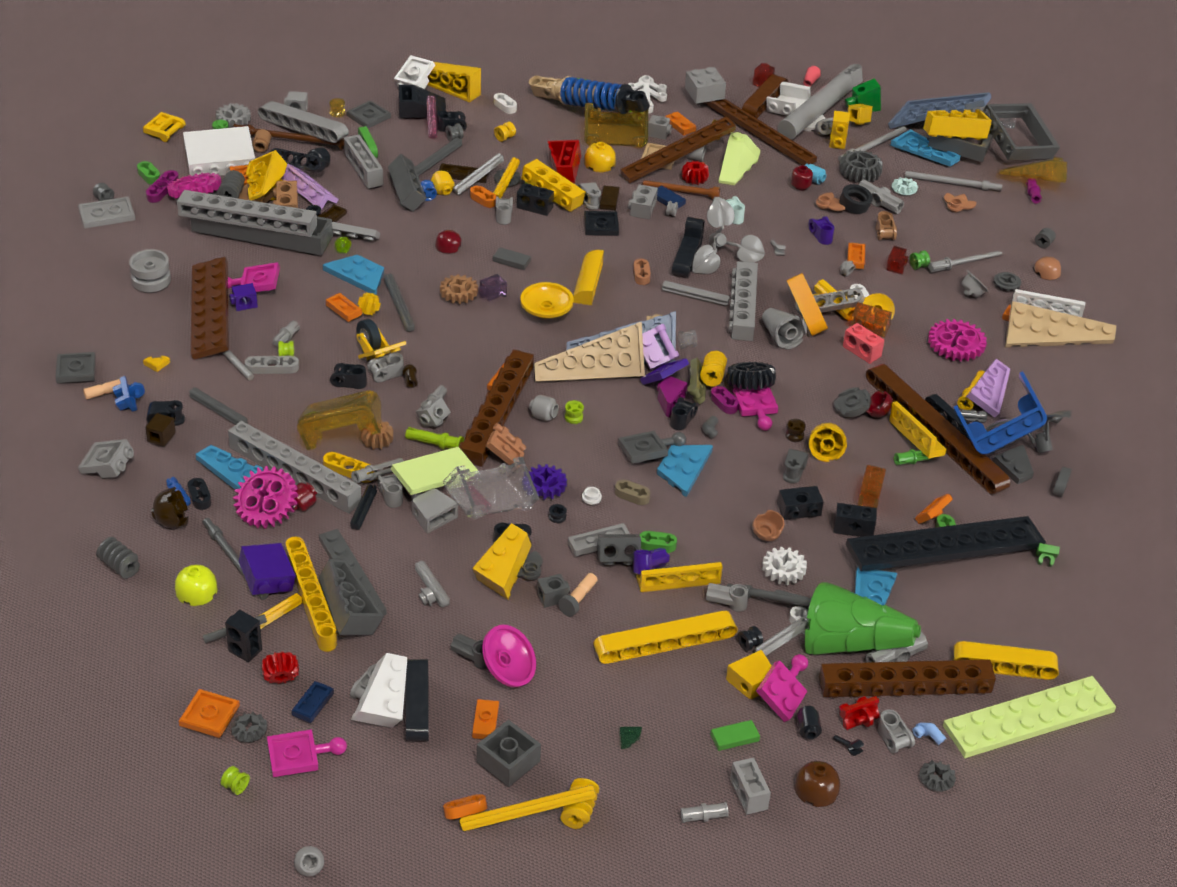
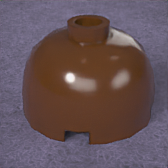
M811 761L805 764L796 776L794 786L796 795L804 803L808 801L813 803L815 807H825L834 803L840 790L838 772L832 765L823 761Z

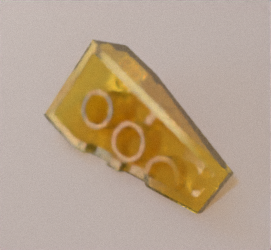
M1053 157V160L1047 159L998 169V173L1066 183L1067 162L1063 161L1061 157Z

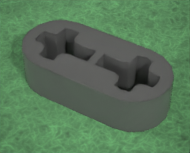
M1062 466L1053 491L1054 495L1063 497L1072 472L1071 468Z

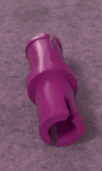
M1029 178L1026 182L1027 192L1031 196L1032 202L1037 204L1042 199L1040 195L1041 190L1037 185L1036 179Z

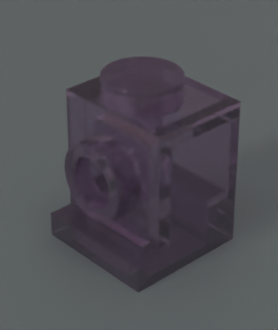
M498 274L480 280L479 294L482 298L486 297L489 301L500 296L507 297V282Z

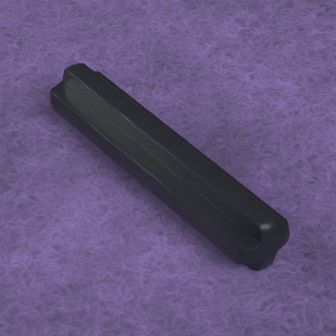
M367 485L350 521L352 529L359 530L377 493L375 485Z

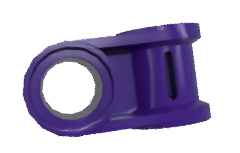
M824 216L822 219L816 220L813 218L809 219V230L818 242L824 245L831 244L835 227L828 217Z

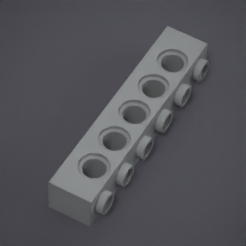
M737 261L736 268H733L729 332H732L731 339L753 341L758 263Z

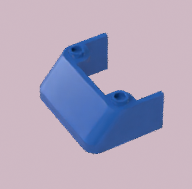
M1023 371L1019 373V379L1028 394L1021 397L1018 401V409L1021 415L989 432L986 431L984 425L980 422H972L967 425L958 406L953 407L965 433L978 453L982 455L990 454L1046 424L1047 415Z

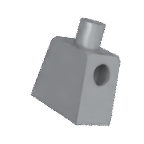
M431 489L425 493L420 492L411 496L413 499V516L427 534L458 518V503L437 489Z

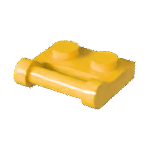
M160 112L143 127V133L159 137L163 142H167L170 136L178 129H182L186 123L182 118Z

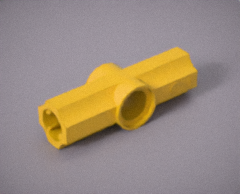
M824 279L819 280L814 285V291L819 295L837 292ZM837 297L834 303H841L843 298ZM850 307L836 311L847 321H850L857 315L858 309Z

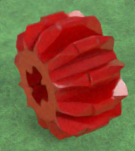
M692 160L683 165L682 180L686 181V183L699 185L707 181L709 169L704 162L700 163L699 160Z
M274 652L273 655H267L262 660V675L264 680L269 681V683H287V681H292L294 677L298 676V660L296 655H292L291 652Z

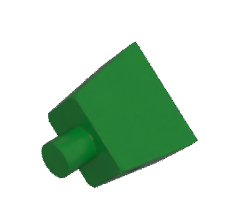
M875 78L852 88V97L845 99L847 108L849 105L864 104L873 106L872 112L881 111V86Z

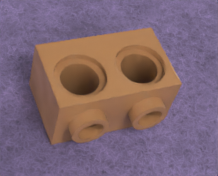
M277 181V188H273V195L276 200H273V204L298 208L297 181Z

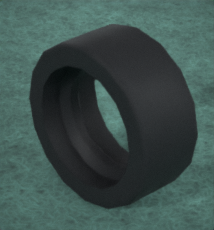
M850 184L843 188L839 202L845 207V210L854 214H863L870 207L872 194L863 186ZM849 196L857 197L862 202L855 201L851 199Z

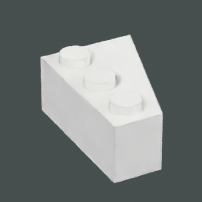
M386 653L377 662L351 720L393 728L402 720L407 657Z

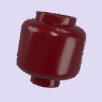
M805 165L794 168L791 184L797 190H806L812 184V170Z
M300 482L296 485L298 490L294 491L298 494V497L294 498L297 505L291 507L294 511L298 509L301 512H305L317 501V492L311 484Z

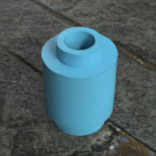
M813 164L805 165L813 172L812 182L820 184L825 181L827 176L825 169Z

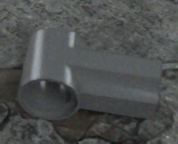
M457 634L453 638L451 650L473 660L477 668H487L482 651L483 640L476 641L463 634Z

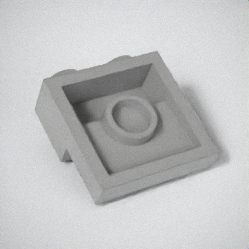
M127 439L96 442L78 469L81 474L98 472L101 478L117 477L121 471L125 470L126 462L129 458L134 456V450Z

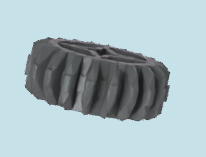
M861 150L848 151V153L841 157L839 171L845 179L855 181V183L863 179L868 182H874L882 174L883 162L881 158L873 155L872 152L868 153Z

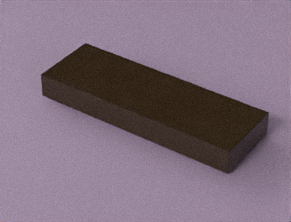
M441 163L439 171L448 172L452 179L463 180L478 168ZM489 172L477 182L486 183Z

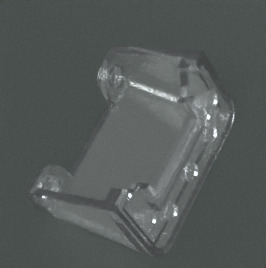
M523 457L514 458V463L511 465L502 463L498 468L470 472L469 469H466L465 465L457 466L443 480L446 491L464 513L473 519H478L488 514L517 509L529 510L539 499Z

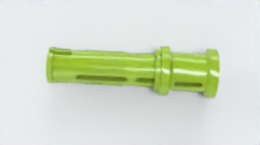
M408 427L405 434L406 439L439 446L442 450L459 447L460 443L464 442L463 436L454 437L448 433L437 434Z

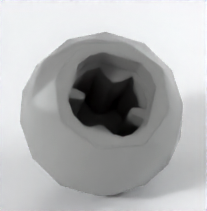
M314 846L301 848L294 858V866L297 872L307 877L318 874L325 862L321 850Z

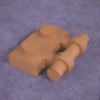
M496 423L493 426L495 431L491 433L486 447L513 469L519 467L524 456L523 451L526 449V445L522 443L518 436H513L507 427H502L499 423Z

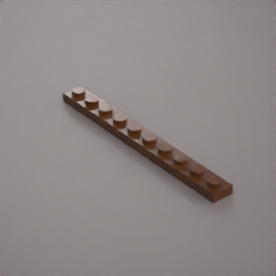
M721 99L703 102L801 165L817 162L815 154L730 101Z

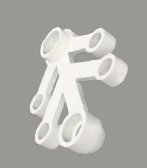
M648 75L640 77L637 83H628L633 90L641 87L642 89L638 91L645 92L650 107L643 113L649 114L653 112L654 105L650 101V95L661 102L667 100V86L654 83L653 78Z

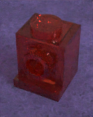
M897 246L893 247L888 258L887 271L903 275L904 267L908 262V256H906L907 249Z

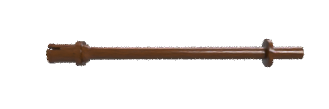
M234 124V125H233V127H245V126H246V125H238V124ZM248 124L250 137H252L260 129ZM267 130L271 137L337 145L340 150L344 149V138L336 143H332L311 135Z

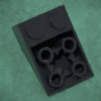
M399 85V118H437L439 111H446V98L416 85Z

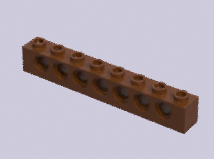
M513 349L510 356L506 357L505 365L503 368H500L497 380L493 381L492 390L487 392L485 403L480 405L478 416L474 417L471 429L467 430L464 442H461L459 448L473 465L483 467L491 451L486 447L491 433L495 431L493 426L499 423L503 427L534 368V354Z
M987 659L821 664L819 681L823 697L837 698L992 693L996 677L991 661Z

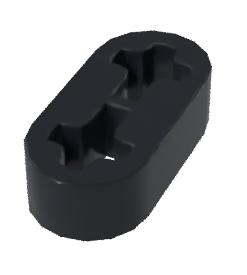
M202 478L189 480L187 483L188 493L193 506L198 510L208 509L211 506V495L206 482Z

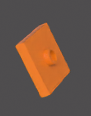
M199 689L179 719V726L220 738L238 710L240 702L239 700Z

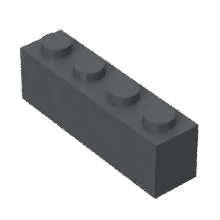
M400 153L388 166L389 175L393 180V186L396 188V194L400 199L401 206L414 212L426 199V195L413 161Z

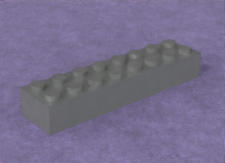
M190 217L191 228L195 232L314 255H322L333 237L332 219L317 217V226L311 237Z

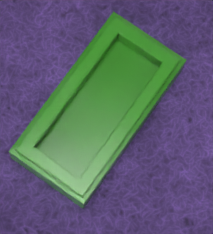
M752 720L711 729L710 733L718 751L760 741V735Z

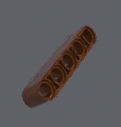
M772 74L746 100L742 110L758 118L767 109V97L778 98L780 96V84L788 82V79Z

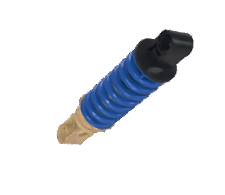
M533 76L528 82L534 96L553 98L566 106L573 105L614 111L620 114H627L630 110L645 112L650 107L645 92L633 90L629 84L619 85L603 81L578 79L572 76H566L563 79Z

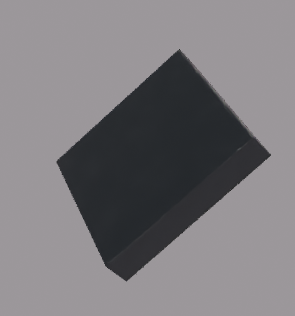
M584 211L585 235L619 236L617 211Z

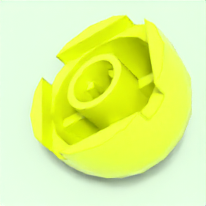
M196 564L183 568L175 580L176 597L182 603L184 601L189 602L190 606H199L210 602L213 599V595L217 594L218 591L215 575L209 568L203 565Z

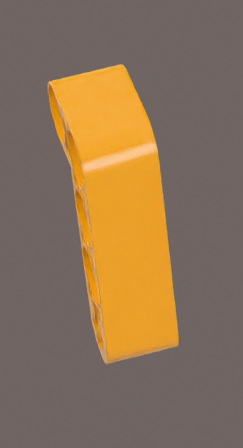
M803 273L786 280L811 335L814 336L829 329Z

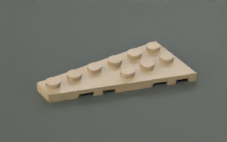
M642 321L534 363L535 382L645 376Z

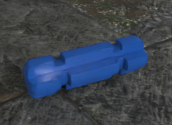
M175 477L168 478L166 480L167 487H176L175 491L180 490L187 506L191 504L190 497L186 494L181 484L178 483Z

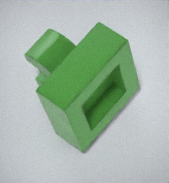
M1039 543L1036 549V556H1040L1038 564H1042L1043 558H1048L1050 561L1049 566L1052 567L1059 555L1060 547Z

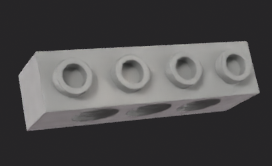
M361 136L345 137V155L366 187L375 188L383 185V168Z

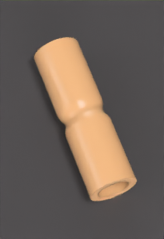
M120 379L83 389L85 399L113 393L112 387L121 384Z
M588 573L579 583L578 587L570 594L578 601V604L598 581L597 577L593 573Z

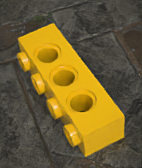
M538 159L524 165L521 179L533 186L554 191V202L569 212L583 205L586 192Z

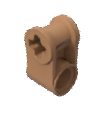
M888 211L878 213L876 223L878 240H882V238L896 240L897 228L893 215Z

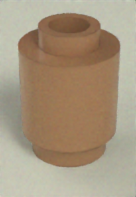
M260 129L256 132L252 143L255 151L264 152L268 149L271 134L267 130Z

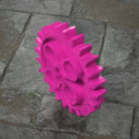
M215 173L188 175L168 184V194L171 198L174 197L176 199L181 196L184 190L207 194L213 193V190H218L222 180L221 176Z
M946 319V322L940 320L939 324L935 323L934 327H931L928 343H930L931 348H934V352L939 351V356L946 355L945 359L952 357V361L958 358L962 362L963 358L969 361V358L975 360L976 356L980 357L986 348L987 337H984V332H980L981 328L975 329V324L970 326L969 321L963 323L962 320L956 322L953 319L950 322Z
M265 466L264 471H261L258 467L256 474L250 471L251 477L243 476L245 482H238L241 489L234 490L237 496L233 497L235 502H237L234 504L237 510L236 513L243 522L247 521L249 526L254 524L256 528H259L262 524L264 529H266L269 523L272 527H275V521L282 524L281 518L288 519L287 512H294L291 506L297 505V502L294 500V498L298 497L297 492H294L298 490L297 486L294 485L296 482L288 472L285 473L282 468L278 471L275 466H273L271 471L268 466Z

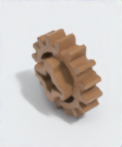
M457 274V276L450 275V278L445 277L444 281H441L440 293L442 298L445 297V301L452 300V303L458 301L461 304V302L468 303V299L473 301L474 297H477L478 285L476 280L472 281V277L466 278V275L460 277Z

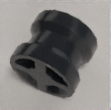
M756 626L749 627L747 631L742 630L738 632V642L745 651H750L753 646L757 647L763 643L762 633Z

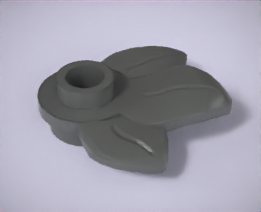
M537 551L529 554L517 576H522L527 580H535L540 577V567L543 564V558Z

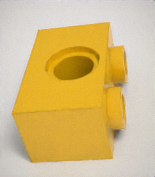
M834 111L829 143L830 148L845 149L850 112Z

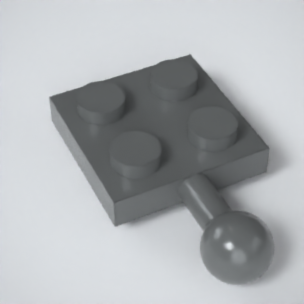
M655 431L618 438L619 446L631 463H641L646 460L668 456L666 446H683L686 443V436L682 432H676L672 437L660 439Z

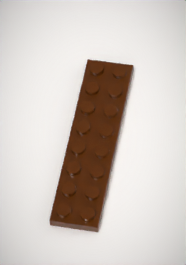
M226 257L215 258L211 261L197 263L192 266L191 356L193 360L229 350L228 261Z

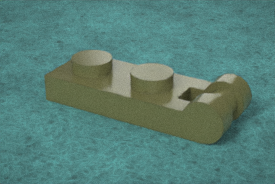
M697 357L691 360V368L689 369L691 378L689 379L690 385L687 391L690 395L694 396L693 400L701 404L706 398V384L701 380L700 373L703 365Z

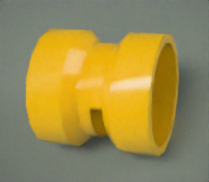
M508 121L503 125L495 127V137L498 141L503 142L507 138L515 136L516 128L514 124Z

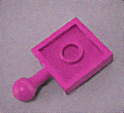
M279 263L245 267L241 278L231 279L228 277V289L232 286L253 283L256 292L276 289L280 271Z
M768 387L760 390L733 388V396L739 401L738 409L741 416L758 415V427L763 431L769 430L772 427V420L765 414L778 413V405L771 389Z
M802 654L795 655L792 658V668L790 671L780 660L774 662L756 690L784 722L791 719L807 693V690L796 679L798 673L808 667V659Z
M312 729L267 736L273 777L319 770L316 754L331 752L334 755H341L347 748L346 741L341 737H335L329 743L315 745Z

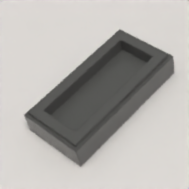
M500 247L493 255V261L525 270L531 262V256Z

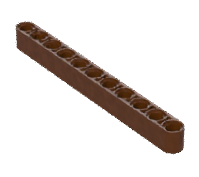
M880 364L866 371L868 382L879 392L884 393L886 391L890 394L893 402L897 401L937 437V441L946 448V454L989 494L993 495L1010 487V479L1002 469L986 455L978 453L970 440L886 364Z

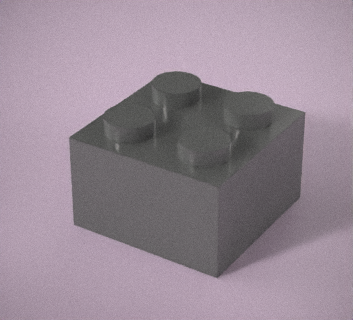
M509 719L477 744V763L508 787L540 762L541 744Z

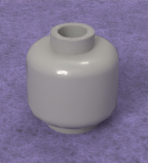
M538 395L534 400H531L529 409L534 418L550 421L557 416L559 406L554 398Z

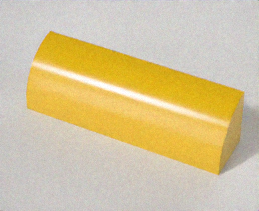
M592 250L584 256L573 293L574 303L592 305L603 266L604 250Z

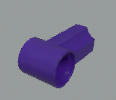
M664 548L650 551L636 550L634 551L633 572L641 574L643 570H652L665 566L670 560V555Z

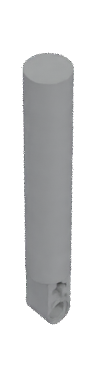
M852 64L779 122L778 132L791 140L848 94L853 87L863 81L862 65Z

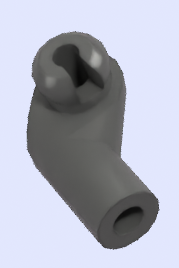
M711 416L702 426L703 432L709 438H714L718 434V431L715 430V425L718 423L716 416Z

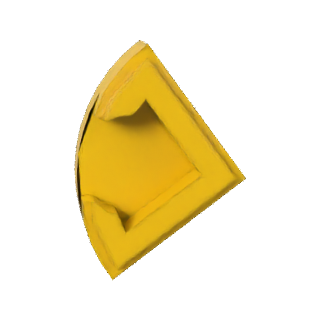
M150 356L143 360L145 366L156 372L170 363V358L166 356H161V358H152Z

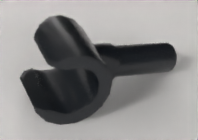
M838 735L833 737L835 741L845 745L852 756L863 752V749L860 747L864 746V743L860 739L850 742Z

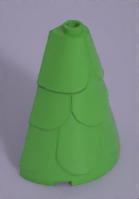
M821 582L812 596L807 614L809 629H805V651L807 654L816 655L913 646L916 638L920 637L921 625H918L917 620L887 605H881L840 586Z

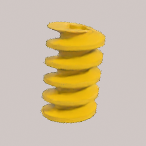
M711 351L704 358L700 376L702 382L707 386H717L722 382L727 364V358L722 352Z
M585 778L574 779L571 783L570 790L593 785L596 798L564 806L560 818L566 826L580 829L583 827V824L590 822V815H592L597 794L600 790L597 783Z

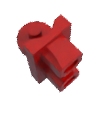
M864 696L858 698L855 704L849 705L845 703L840 705L839 713L843 718V727L848 730L864 724L866 727L872 726L874 720L880 718L878 710L879 698L874 696L868 699Z

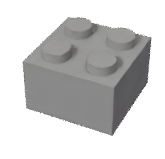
M715 67L700 70L694 69L686 72L685 88L695 103L725 99L726 82Z

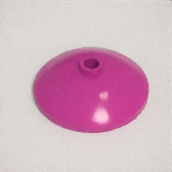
M498 625L487 632L483 640L482 651L485 664L490 673L499 682L509 687H521L530 682L536 670V657L532 645L526 636L518 629L509 625Z

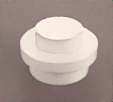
M587 487L582 493V500L590 505L597 504L602 499V495L596 487Z

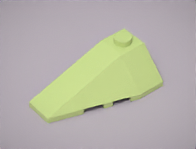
M739 132L730 133L719 183L735 185L743 177L744 173L749 171L751 166L758 162L761 150L746 134Z

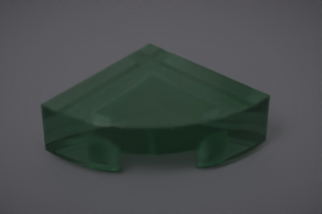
M620 727L621 749L630 748L632 744L641 738L642 727Z

